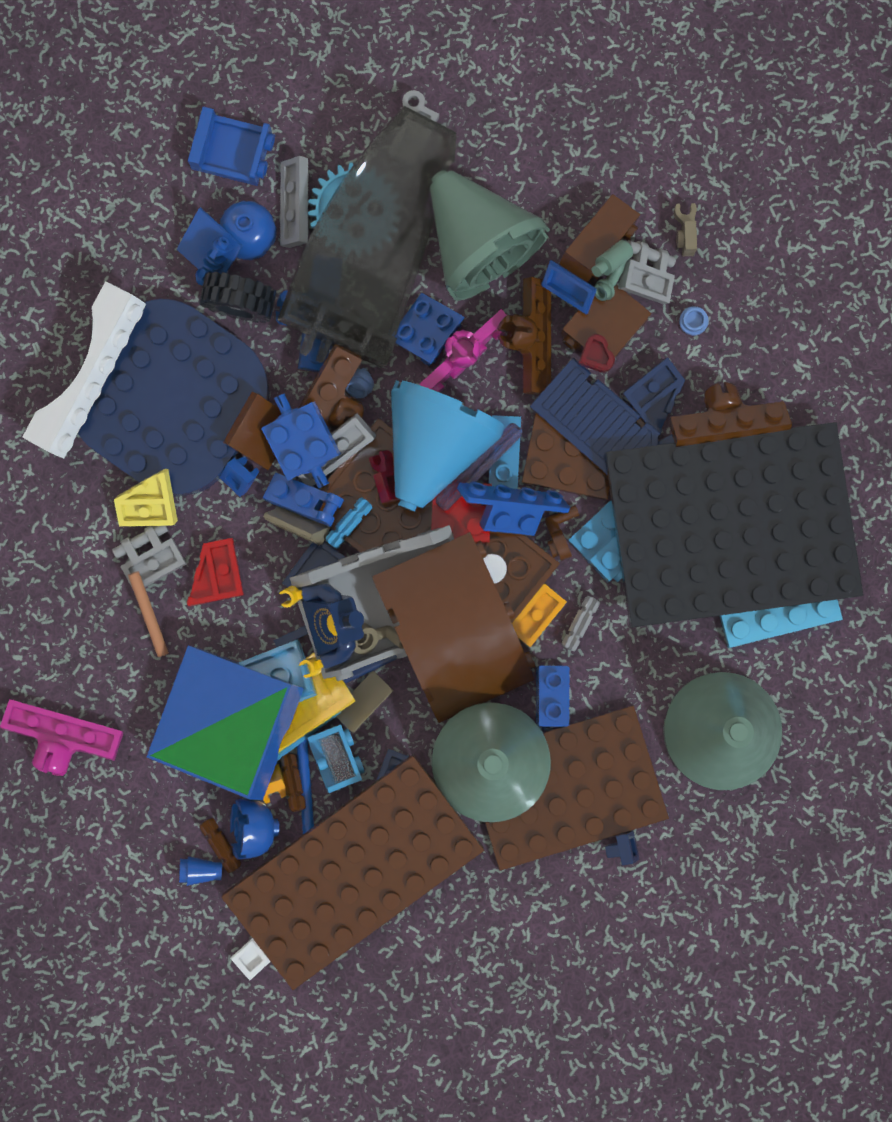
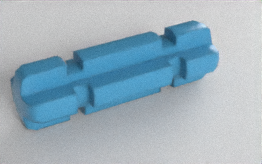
M359 498L354 504V509H350L337 523L335 531L331 530L326 536V541L333 548H339L344 542L343 538L345 536L348 537L363 520L361 517L363 515L366 516L371 511L372 505L366 499Z

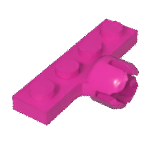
M500 309L474 334L465 330L454 332L453 336L446 340L445 361L419 385L441 393L445 388L443 383L450 376L453 379L457 378L466 368L475 364L478 358L486 351L487 347L485 344L492 338L498 340V335L505 334V332L498 330L500 322L507 316L505 312Z
M9 699L0 728L3 730L37 739L38 746L32 760L33 766L44 773L49 771L52 772V775L56 776L66 774L71 757L75 752H84L115 761L123 736V732L117 729Z

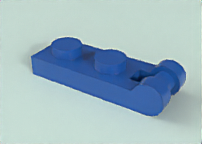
M276 472L263 496V499L268 503L329 527L332 526L335 520L333 515L336 509H340L344 502L341 497L333 493H327L294 479L287 481L285 476ZM323 503H325L326 505L323 511H320Z

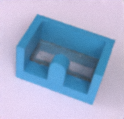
M338 725L307 737L327 793L362 780L360 774L365 771L359 756L353 757L350 746L354 745L348 728L343 730L342 726Z

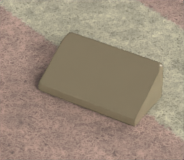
M281 507L268 511L263 516L265 520L319 546L323 545L330 530L329 526Z
M372 671L351 693L356 701L343 709L336 717L352 733H355L394 690Z

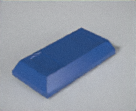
M549 261L541 286L581 312L588 314L597 288L556 262Z

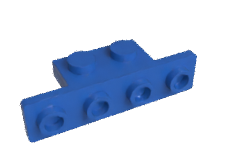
M470 482V484L459 483L457 487L466 502L486 505L479 524L483 531L535 536L544 511L568 513L570 510V506L563 499V496L554 490L541 492L527 487L514 489L501 484L487 486L479 482Z

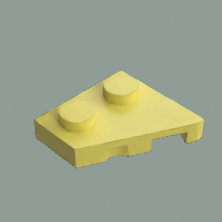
M168 469L161 470L119 494L114 499L119 527L175 525L178 521Z

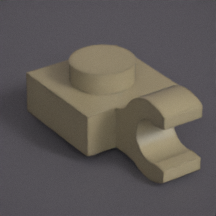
M691 203L690 214L688 215L681 213L680 204H676L674 208V217L682 224L681 230H677L676 235L677 248H682V256H694L697 251L695 221L697 207L695 203Z

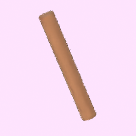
M139 571L130 573L128 577L157 656H164L169 652Z

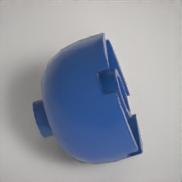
M240 201L232 204L224 211L220 219L219 225L243 245L237 256L239 259L253 260L260 258L266 254L276 241L277 228L273 216L264 206L255 201Z
M236 799V804H232L230 814V834L234 831L235 840L237 841V843H231L233 854L236 859L258 857L270 849L274 837L279 835L278 819H273L271 810L264 803L258 800Z

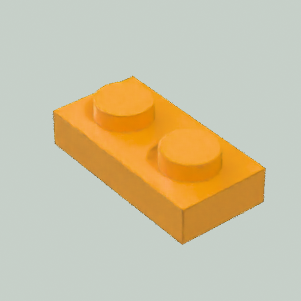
M543 584L512 623L518 639L528 647H531L567 601L546 584Z

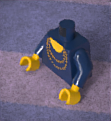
M329 584L302 587V590L295 586H289L282 590L279 594L287 593L291 597V600L281 604L283 607L288 608L300 599L304 600L302 604L317 656L321 658H310L300 662L299 666L307 663L311 666L310 674H306L303 677L308 678L318 675L323 667L328 669L349 660L356 648V641L364 637L362 629L364 616L360 611H357L352 596L342 595Z

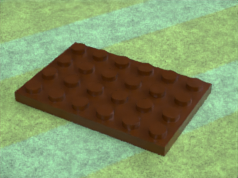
M634 705L580 721L567 727L544 732L543 734L550 751L551 766L547 785L540 798L527 811L515 818L501 822H485L499 870L501 871L669 819Z

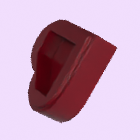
M594 334L587 339L578 365L598 372H607L613 367L615 357L607 349L608 343L605 337Z

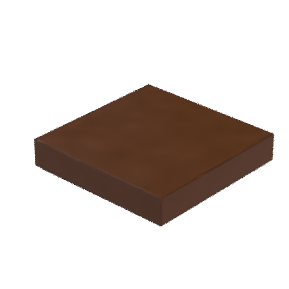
M251 392L223 443L262 468L269 470L276 457L261 428L274 422L281 415L279 408L259 394Z

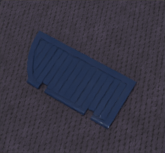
M573 357L530 405V408L605 474H607L606 452L658 445V436L661 433L648 422L641 429L635 423L641 416L599 379L591 385L586 380L591 375V372L584 366L578 365L579 362Z

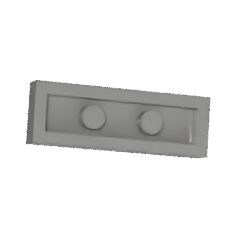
M302 156L281 162L280 246L286 248L308 243V158Z
M355 414L331 433L341 455L329 460L321 467L325 476L375 439L376 434L358 414ZM311 473L298 476L304 484L309 486L316 484Z

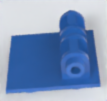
M200 207L176 250L198 269L195 273L196 282L203 286L205 275L208 272L228 273L243 245Z
M421 293L388 339L421 358V362L430 366L432 363L435 364L437 362L436 358L441 353V350H445L446 340L452 337L457 329L462 327L460 323L465 317Z

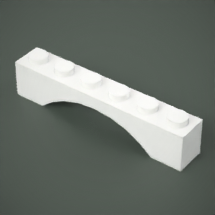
M105 281L92 305V339L81 370L71 385L58 398L35 412L23 435L24 439L56 456L65 458L67 452L73 446L79 429L86 422L87 414L94 401L99 397L103 384L108 375L113 371L119 354L127 345L135 324L142 317L146 303Z

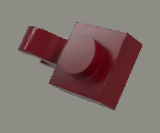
M380 451L379 455L369 457L371 467L378 472L373 477L381 503L400 500L395 497L394 464L391 451Z

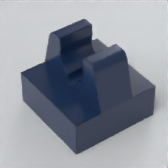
M634 830L617 835V843L605 846L607 858L620 857L622 865L634 864L639 860Z

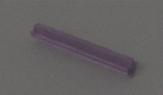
M510 423L504 429L501 438L436 497V504L441 509L448 510L462 496L457 489L458 484L476 482L522 436V429L515 423Z

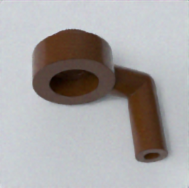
M576 505L570 507L568 513L557 512L547 516L545 519V524L552 540L547 541L553 558L559 556L561 561L572 557L558 524L580 516Z

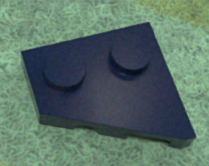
M667 357L623 391L621 395L630 407L641 416L640 418L645 424L648 422L661 433L662 426L675 404V398L680 393L685 379Z

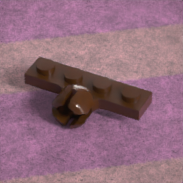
M528 277L523 279V316L518 314L505 316L500 322L498 330L506 332L507 336L498 335V339L505 348L522 353L523 393L539 396L551 383V292L541 286L543 279Z
M335 343L298 408L315 401L326 425L336 429L355 414L362 418L364 414L362 402L344 393L362 362L361 356Z
M729 382L723 383L727 393L722 392L719 383L711 385L705 391L704 402L707 408L706 412L670 417L669 422L676 447L790 430L792 426L784 401L747 406L742 403L737 387Z

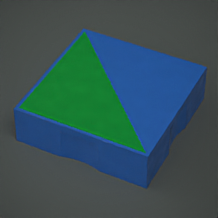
M188 645L147 758L249 800H263L278 760L280 744L290 728L304 688L272 675L249 669L238 662L207 650Z

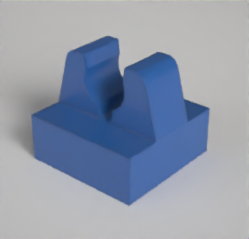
M234 457L226 464L220 476V479L239 497L249 490L259 473L257 468L249 472L244 467L248 461L246 457L239 459Z

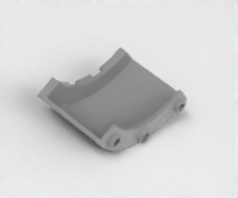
M448 525L423 532L404 540L403 538L339 559L338 562L319 566L290 577L291 584L299 590L306 586L329 584L342 595L352 596L357 611H360L364 616V623L369 624L374 629L384 626L394 628L400 624L399 622L392 623L372 576L454 540L451 527ZM300 599L298 605L317 659H321L320 656H317L302 604L304 600ZM388 638L378 640L376 647L371 652L360 655L354 651L349 660L328 669L323 667L321 673L323 679L336 677L337 681L352 677V671L393 655H396L397 659L406 657L407 654L404 649H400Z

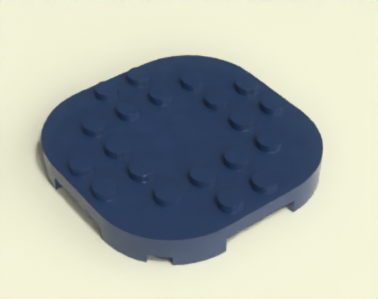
M170 299L144 302L146 306L143 309L142 317L135 324L127 345L119 354L113 371L108 375L101 388L99 397L94 401L87 414V420L79 429L78 434L91 449L139 483L163 469H168L173 497L197 494L214 485L220 479L226 464L238 453L224 444L223 441L251 392L257 393L269 401L270 391L267 374L259 358L249 346L195 308L183 302Z

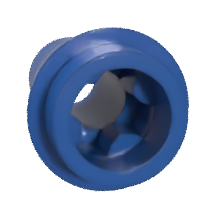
M190 856L187 859H180L179 883H187V886L221 880L222 862H212Z

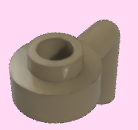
M364 623L362 625L364 637L356 641L354 651L360 655L367 654L376 647L378 640L388 638L400 649L404 648L393 627L384 626L374 629L369 624Z

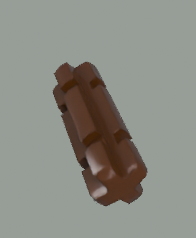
M286 754L280 758L282 770H284L282 773L286 793L290 797L288 799L289 808L292 812H298L306 808L305 798L301 795L303 794L299 770L296 769L298 764L294 754Z
M209 818L201 823L199 826L204 836H208L209 839L207 841L219 860H223L224 863L222 865L228 873H232L240 868L241 861L233 855L232 847L222 831H218L217 828L219 826L213 818Z

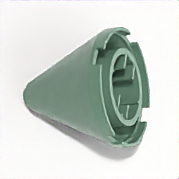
M442 170L431 179L433 183L430 186L445 285L454 300H465L490 288L489 282L501 275L506 278L527 262L547 240L548 236L544 230L549 232L550 229L542 218L454 171L447 172Z
M710 673L693 679L684 685L673 697L664 719V742L672 762L689 780L710 789L734 790L755 782L772 766L781 746L782 723L773 699L759 684L735 673Z
M482 703L460 711L442 728L433 748L432 772L436 785L457 812L477 821L501 822L521 815L540 798L550 774V751L543 732L527 714L506 704Z

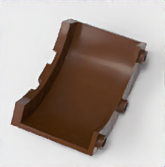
M470 532L372 576L392 623L399 622L400 624L394 628L438 723L452 718L468 707L485 703L535 680L531 669L536 667L529 651L524 653L511 622V619L515 618L514 612L508 601L502 602L483 558L488 557L480 540L475 542Z

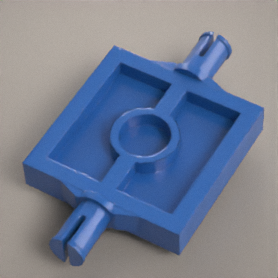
M285 393L275 397L274 400L281 415L274 422L261 429L287 481L301 474L311 473L318 489L329 484L321 467L329 460L341 455L315 401L301 408L292 409Z

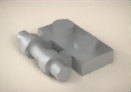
M628 240L627 242L633 249V260L629 259L626 261L620 276L618 289L661 304L670 303L675 275L667 273L666 270L667 267L671 268L675 265L676 258L669 255L666 250L660 248L655 250L649 248V245L642 241L633 242ZM647 259L651 260L653 267L646 265Z
M147 526L141 534L131 539L127 537L121 541V545L112 549L117 559L126 554L128 555L130 561L120 567L129 583L128 574L139 571L143 584L147 587L187 565L173 538L163 543L160 540L159 536L169 531L167 526ZM151 542L153 548L139 556L136 549Z

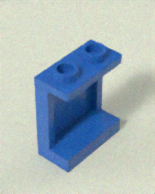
M202 107L188 163L192 170L258 186L259 179H264L267 172L268 162L264 160L267 151H272L275 134H272L270 124L264 123L263 127L218 116L214 109Z
M568 666L536 667L537 726H569L570 668Z

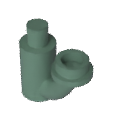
M624 240L618 241L596 259V265L592 267V273L596 277H600L602 274L608 275L606 279L597 281L594 286L597 288L595 294L597 299L605 301L610 300L614 296V286L624 270L626 261L633 256V249L628 242Z

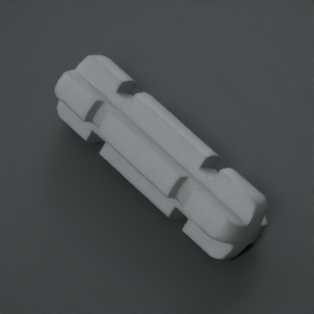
M590 596L585 597L581 605L582 609L578 610L568 630L570 631L569 634H566L562 641L563 647L570 651L577 649L580 643L579 638L583 637L593 618L591 616L592 613H595L600 605L598 600Z

